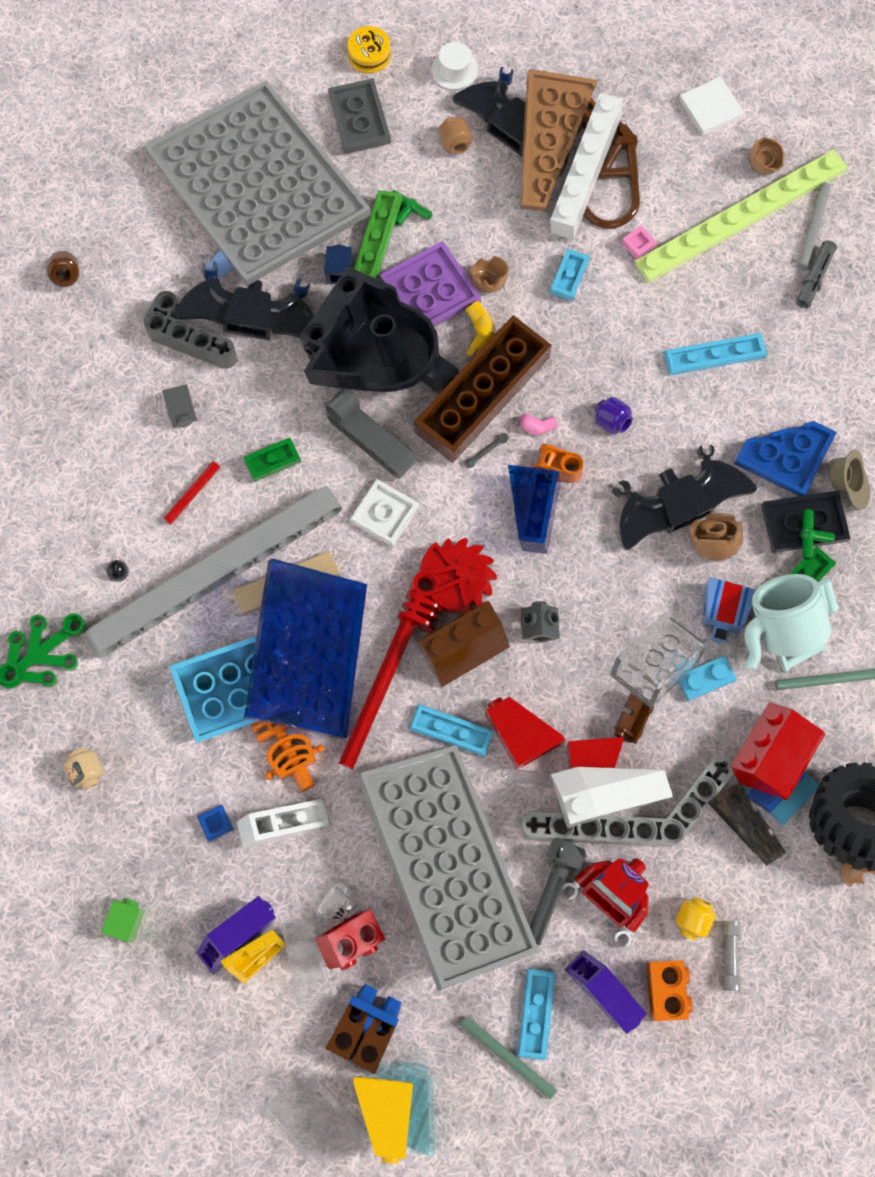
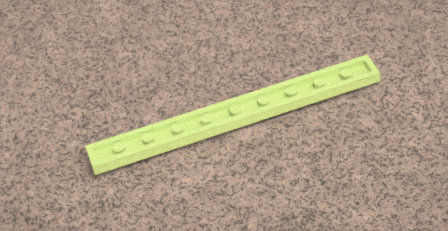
M833 149L635 261V266L647 283L820 187L822 183H827L845 173L848 167Z

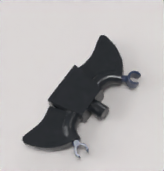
M502 66L499 70L498 82L489 81L469 86L453 96V102L477 113L486 122L488 133L522 157L525 102L519 97H515L512 100L508 98V85L512 83L513 69H511L509 74L503 73L504 67ZM583 123L580 124L577 134L580 131ZM569 152L567 154L565 163L558 177H560L563 171L565 170L569 158Z
M214 261L213 269H207L205 263H203V277L206 281L192 288L183 297L175 311V318L179 320L205 319L219 325L223 323V332L269 341L271 330L272 335H291L299 338L314 316L308 305L301 299L307 296L310 283L306 287L300 286L302 278L296 280L293 293H290L284 300L271 301V294L262 291L263 283L260 280L248 285L247 288L236 287L234 293L223 289L219 279H217L218 269L217 263Z

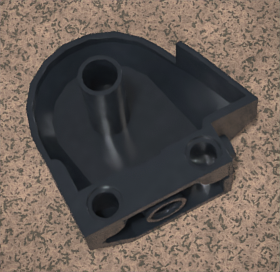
M349 266L299 336L304 346L303 349L310 359L309 364L304 370L309 383L341 389L396 392L411 388L427 377L436 365L439 355L438 333L427 316L418 309L401 302L396 287Z

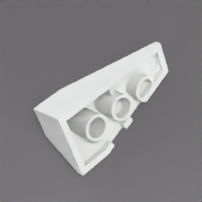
M575 767L551 774L567 828L673 797L664 770Z

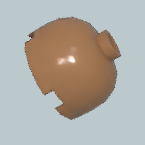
M726 513L706 515V520L701 522L696 519L690 526L692 546L699 556L715 562L729 559L737 554L743 544L742 522L735 521V516Z

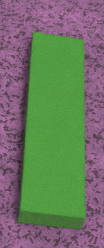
M378 190L355 262L354 269L378 279L403 200L400 193Z

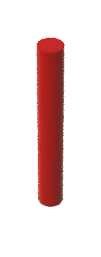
M215 461L209 464L163 519L171 525L220 469V466Z

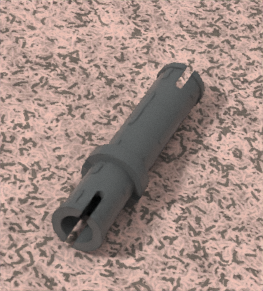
M830 240L822 242L808 276L802 281L803 287L796 299V304L804 309L810 308L816 293L821 290L822 279L837 250V245Z

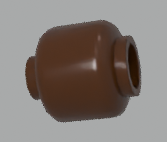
M67 251L53 253L47 261V276L49 280L59 287L72 286L80 276L77 258Z

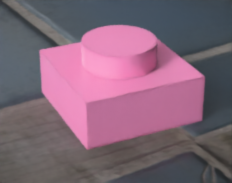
M642 225L622 239L623 246L636 260L654 249L657 244L656 240Z

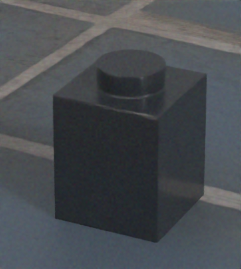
M438 355L436 365L422 382L440 394L456 377L459 369Z

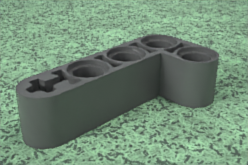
M162 291L157 294L144 318L145 329L152 341L220 368L228 369L236 364L237 354L231 340L176 319L175 311L179 303L175 294L171 291ZM166 305H172L170 308H164ZM156 325H162L159 329H153ZM178 334H184L181 338H175ZM200 343H207L204 347H197Z
M342 388L325 405L327 418L330 423L395 478L400 479L417 462L415 455L406 446L360 409L359 400L347 388Z

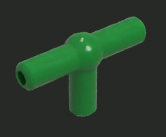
M401 194L403 197L401 205L404 207L397 215L396 225L402 226L411 212L426 220L431 219L432 211L418 204L415 199Z
M810 509L803 511V530L800 534L803 539L802 558L805 560L813 558V541L832 543L835 539L834 533L813 530L814 512Z

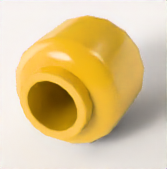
M693 896L692 899L684 900L675 918L676 925L681 928L680 934L693 941L697 937L706 938L716 920L717 915L712 910L714 906L696 896Z

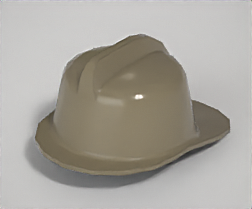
M854 449L846 457L830 460L831 483L836 490L847 493L851 504L856 509L863 510L869 504L870 486L864 469L862 455L858 450Z

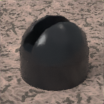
M114 560L107 565L106 572L112 581L121 582L127 578L129 570L123 561ZM115 565H117L119 574L116 576L114 574Z

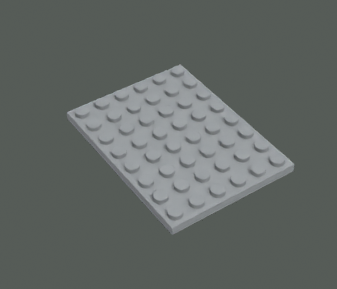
M267 80L144 146L147 155L246 286L371 215V208Z

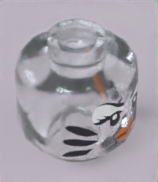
M338 882L337 885L326 884L314 902V907L317 910L315 914L332 926L335 923H341L348 917L355 906V900L350 895L353 890L342 882Z

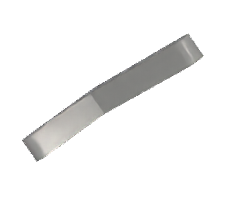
M717 756L709 762L665 819L607 816L588 822L595 827V834L593 836L583 834L581 830L582 824L570 827L566 834L560 835L555 832L553 826L557 821L565 823L563 814L533 812L527 814L522 820L520 826L521 833L526 839L535 841H553L557 837L567 842L674 846L683 840L733 775L730 767L732 761L726 756ZM719 765L723 766V773L716 777L715 780L710 778L716 772ZM698 785H705L709 789L708 797L699 795L697 791ZM683 805H687L692 809L693 817L691 819L685 818L681 814V807ZM531 820H535L538 826H544L546 820L550 821L547 828L548 834H545L546 828H538L535 833H531V828L526 827V825H529ZM610 824H618L622 828L621 837H613L610 834ZM638 825H644L649 829L650 834L647 839L638 836L636 831ZM670 826L676 830L677 837L675 840H670L665 836V827Z

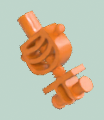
M292 709L251 723L255 734L265 727L269 729L256 736L260 744L274 736L277 738V742L271 746L267 753V760L273 768L270 772L265 773L267 780H271L275 774L281 780L293 776L300 792L315 786L307 767L316 763L315 753H322L325 748L323 745L312 748L309 738L303 734L287 736L285 731L299 724L296 716L285 722L282 721V718L294 714ZM277 719L279 725L272 728L270 722ZM302 741L306 745L292 746L291 742ZM282 748L283 752L274 761L273 757L276 751ZM298 752H308V754L297 756ZM285 759L288 760V761H287L286 763H284V764L282 765V767L279 769V765H280Z

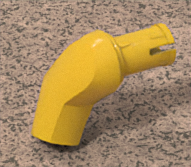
M479 301L465 309L474 324L475 334H477L465 353L469 357L473 355L476 348L478 349L477 354L497 332L489 313Z

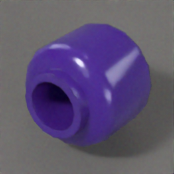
M610 397L606 400L602 399L595 407L596 423L610 434L624 433L632 424L633 416L630 406L617 397Z

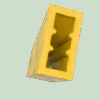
M355 1076L353 1084L374 1154L381 1157V1162L399 1164V1159H405L413 1082Z

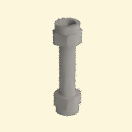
M723 921L722 932L723 936H726V975L723 976L724 990L741 991L742 976H738L737 937L741 936L740 921Z

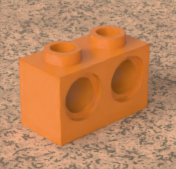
M684 960L647 962L646 970L651 1021L689 1020V1013L693 1012L691 996H687L686 984L690 983V973L688 966H684ZM665 968H670L675 973V980L672 984H667L662 979V972ZM669 997H673L678 1003L677 1011L673 1014L668 1013L665 1009V1001Z

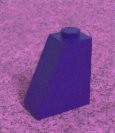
M257 896L206 935L196 954L213 975L223 967L220 961L251 943L271 926L276 918L272 906L267 901H263L260 896Z
M583 950L564 969L608 1018L626 1034L637 1028L647 1014L607 966Z

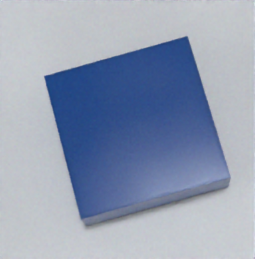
M223 805L197 816L208 842L234 830Z

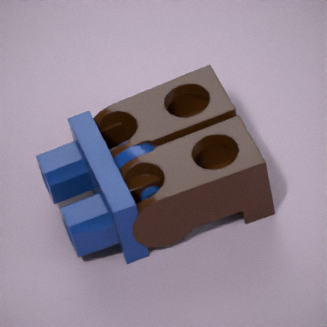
M364 984L357 996H352L325 1049L349 1061L361 1035H363L364 1037L352 1063L376 1074L399 1021L397 1016L402 1002L388 996L381 1010L372 1005L378 990Z

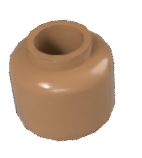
M448 117L438 129V134L445 151L456 155L467 151L472 142V135L466 120L460 117Z

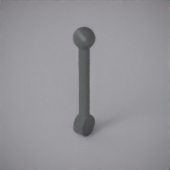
M506 433L499 434L498 440L474 458L467 459L465 462L466 466L473 468L475 462L499 444L507 443L508 435Z

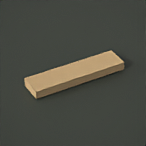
M328 551L237 588L233 592L241 612L245 616L340 577V573L331 552Z

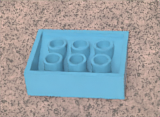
M273 630L169 666L196 743L299 707Z

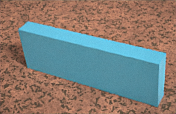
M418 704L409 728L411 731L452 746L457 745L458 748L483 757L486 756L494 733L493 730L421 704Z
M527 969L517 1053L519 1057L546 1060L556 972Z

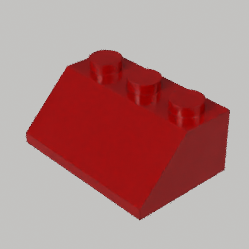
M769 702L730 767L741 785L788 800L826 734L795 710Z

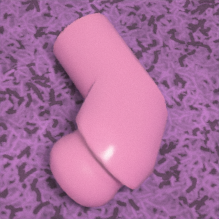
M526 413L519 419L522 429L535 436H540L558 427L554 416L541 421Z

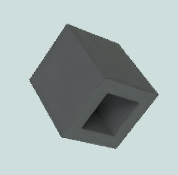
M187 384L162 390L168 416L173 427H187L192 422L198 421Z

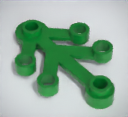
M72 613L67 615L63 620V628L40 645L42 631L47 628L48 622L42 615H34L30 619L31 633L27 656L20 661V648L25 645L26 637L20 631L10 633L8 637L10 646L7 663L0 666V685L7 689H13L22 682L40 683L47 688L53 687L57 682V676L52 671L46 670L42 673H36L26 670L33 665L63 667L67 671L75 670L79 662L73 654L60 656L48 655V653L70 636L81 635L86 629L85 620L79 614ZM42 619V625L35 627L36 620ZM73 623H80V627L77 630L71 629ZM18 635L21 636V641L17 644H14V637ZM69 658H73V665L69 667L66 666V660ZM9 672H15V677L12 680H7ZM52 675V681L44 683L45 676Z

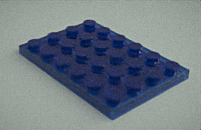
M273 558L268 560L244 713L245 719L339 739L347 738L367 584Z

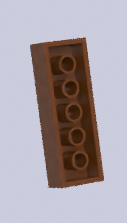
M512 315L414 421V433L451 463H454L550 358L552 345Z

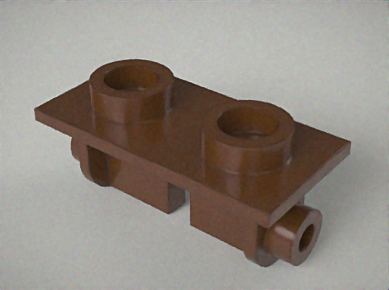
M636 686L635 690H631L624 706L631 713L621 712L614 726V730H616L614 735L623 737V742L637 744L643 734L645 724L654 710L658 695L645 694L646 690Z

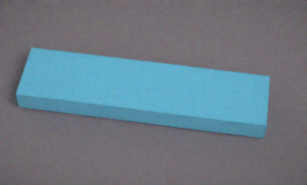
M761 333L664 351L669 376L765 359L767 356Z

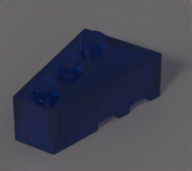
M508 464L522 551L548 554L561 485L559 471Z

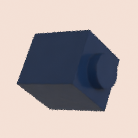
M340 244L327 246L326 284H336L348 266L352 268V249Z

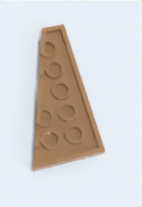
M533 69L528 70L520 196L521 209L544 212L598 80Z

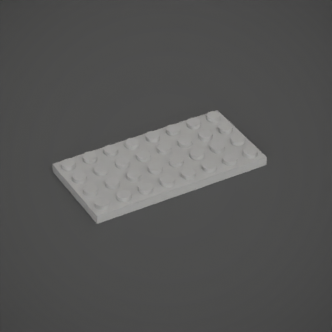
M457 745L362 772L357 776L438 991L539 952Z

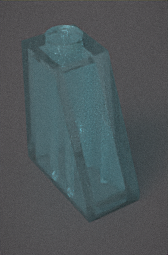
M413 1062L412 1067L406 1064L400 1081L413 1082L407 1147L433 1158L435 1154L433 1076L428 1074L430 1068Z

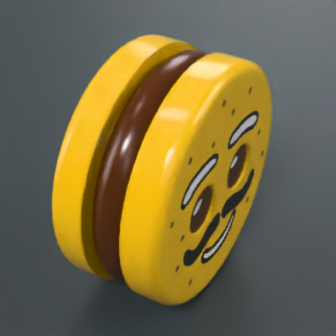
M363 26L351 33L347 41L349 62L354 69L362 73L372 74L383 70L388 65L391 58V45L385 31L375 26Z

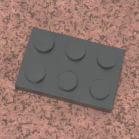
M374 78L328 88V95L345 154L391 143L390 133Z

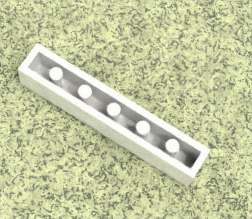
M599 93L550 219L552 234L574 240L621 119L623 99Z

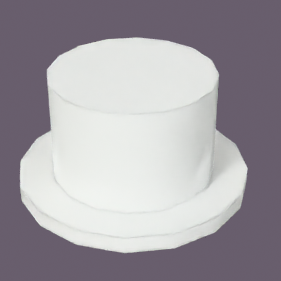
M451 42L441 48L439 55L434 60L432 75L441 87L458 91L474 83L478 75V65L472 57L470 49L465 44Z

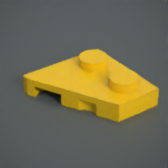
M271 930L225 957L220 962L231 974L245 984L284 949L287 944L275 931Z

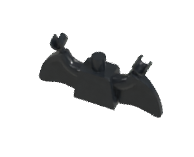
M711 444L709 445L708 455L702 452V445L697 449V455L703 461L700 462V473L695 478L692 475H687L678 479L672 468L660 473L659 477L664 486L658 489L656 496L644 497L636 491L633 493L630 483L622 480L618 483L623 486L624 492H621L616 487L612 489V492L616 497L626 496L628 498L622 510L619 524L623 549L626 551L631 550L650 534L666 530L670 534L692 524L696 519L701 520L706 515L713 513L714 509L727 499L754 494L757 486L737 468L721 461L711 460L710 457L715 451L714 446Z

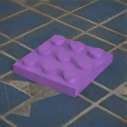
M443 241L380 274L381 281L396 287L401 302L422 312L431 320L434 327L464 312L466 308L476 301L481 302V296Z

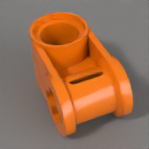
M542 444L540 446V456L532 468L535 473L567 483H575L580 480L584 464L580 455L549 444ZM574 465L578 469L576 471H568L565 467Z

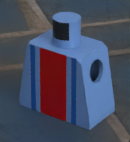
M712 577L708 578L704 586L702 624L714 627L711 636L712 641L725 644L727 643L729 632L738 634L741 631L752 608V598L757 589Z

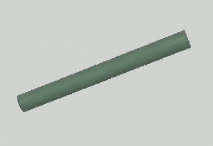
M875 668L776 680L775 685L778 691L875 679Z
M469 1017L464 1019L460 1025L547 1098L550 1100L557 1092L553 1086Z

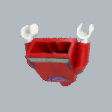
M618 858L613 863L609 860L591 863L575 877V882L563 885L562 892L568 886H572L575 889L574 895L568 900L575 899L579 893L578 889L582 887L581 893L620 928L625 925L624 929L617 930L613 936L614 941H616L619 935H627V941L623 944V947H628L631 944V933L637 931L648 915L649 896L646 891L649 883L641 876L646 870V866L640 859L633 858L629 864L621 858Z

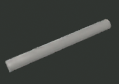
M826 182L821 184L798 265L801 269H808L831 188V184Z

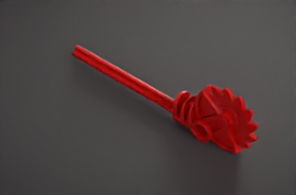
M448 538L445 540L442 549L435 542L425 553L420 564L419 573L413 578L406 594L408 602L402 603L405 611L398 612L397 618L400 620L398 628L338 764L347 769H354L414 629L418 628L425 632H432L435 628L430 621H438V617L434 613L444 611L450 614L461 615L470 609L469 604L471 601L475 606L480 604L483 599V593L487 596L492 595V587L489 580H497V575L488 565H491L494 559L479 554L483 550L482 545L467 547L468 539L463 538L453 546ZM422 581L427 582L431 590L426 592L420 590L418 583Z

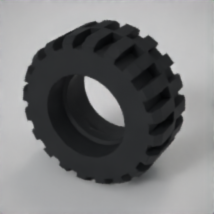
M854 762L846 764V767L843 765L838 766L831 772H828L819 783L809 811L810 829L812 833H815L814 838L817 843L824 846L823 850L829 856L834 855L837 858V862L843 865L848 863L853 865V869L857 870L867 868L868 871H875V826L857 820L846 810V807L855 806L866 808L875 813V766L867 762L862 763V765Z

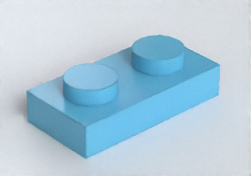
M567 248L550 289V294L573 302L590 261V256Z
M726 656L676 677L687 702L737 680Z

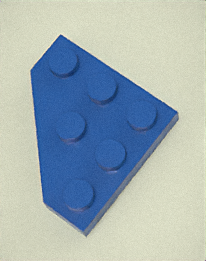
M815 421L804 423L803 426L782 429L759 438L746 439L734 464L797 496H804L837 432Z

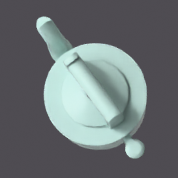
M789 574L771 579L755 591L752 598L755 618L749 622L744 634L749 650V656L744 664V668H751L752 671H755L762 654L760 636L766 650L777 655L779 664L785 673L790 668L810 657L826 651L825 643L832 632L828 615L837 612L839 609L832 583L829 579H823L818 583L814 578L807 575Z

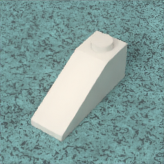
M323 799L250 813L237 821L243 849L271 843L329 825Z

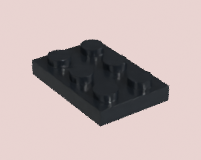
M839 490L763 501L761 504L772 553L802 549L803 539L800 534L803 530V511L806 509L814 512L813 530L831 532L835 535L834 542L813 541V547L848 542L851 539Z

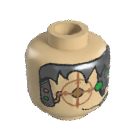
M87 747L73 751L66 756L67 760L64 762L63 768L71 786H82L83 790H87L99 784L97 779L102 777L104 769L95 751L87 750Z

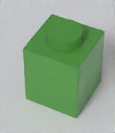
M124 897L122 903L113 900L101 933L133 943L145 911L138 908L139 902Z

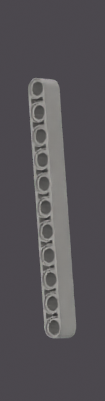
M328 486L316 490L92 626L84 634L86 640L97 658H103L333 518L340 513L342 506Z

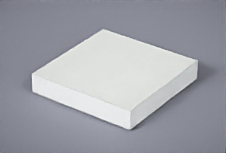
M721 76L689 90L679 97L680 103L702 136L744 116V111Z
M376 478L350 517L349 522L389 546L394 547L420 507V503Z

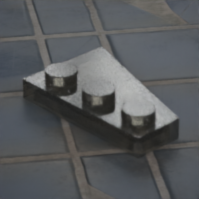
M740 783L707 801L714 811L766 866L786 853Z

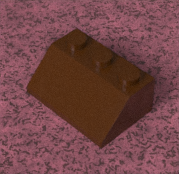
M489 601L481 602L416 640L418 647L441 687H444L510 647L503 625Z

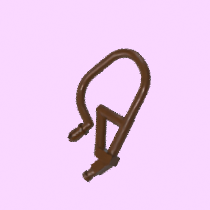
M621 119L617 126L619 137L615 139L608 152L599 176L600 178L629 177L632 203L629 211L615 220H603L594 215L587 206L584 212L586 219L593 225L604 229H615L627 224L635 217L640 207L636 154L637 135H634L627 124L624 125L621 122ZM627 149L628 167L611 168L620 150Z

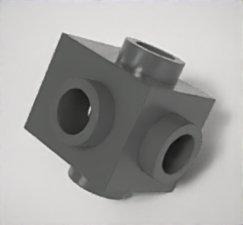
M545 601L532 602L531 606L522 608V640L544 643L560 639L558 608L547 605Z

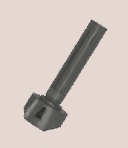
M557 837L550 843L546 854L547 857L553 859L552 862L555 864L552 867L530 925L531 932L538 945L542 943L569 869L573 870L574 867L581 870L586 858L584 848Z

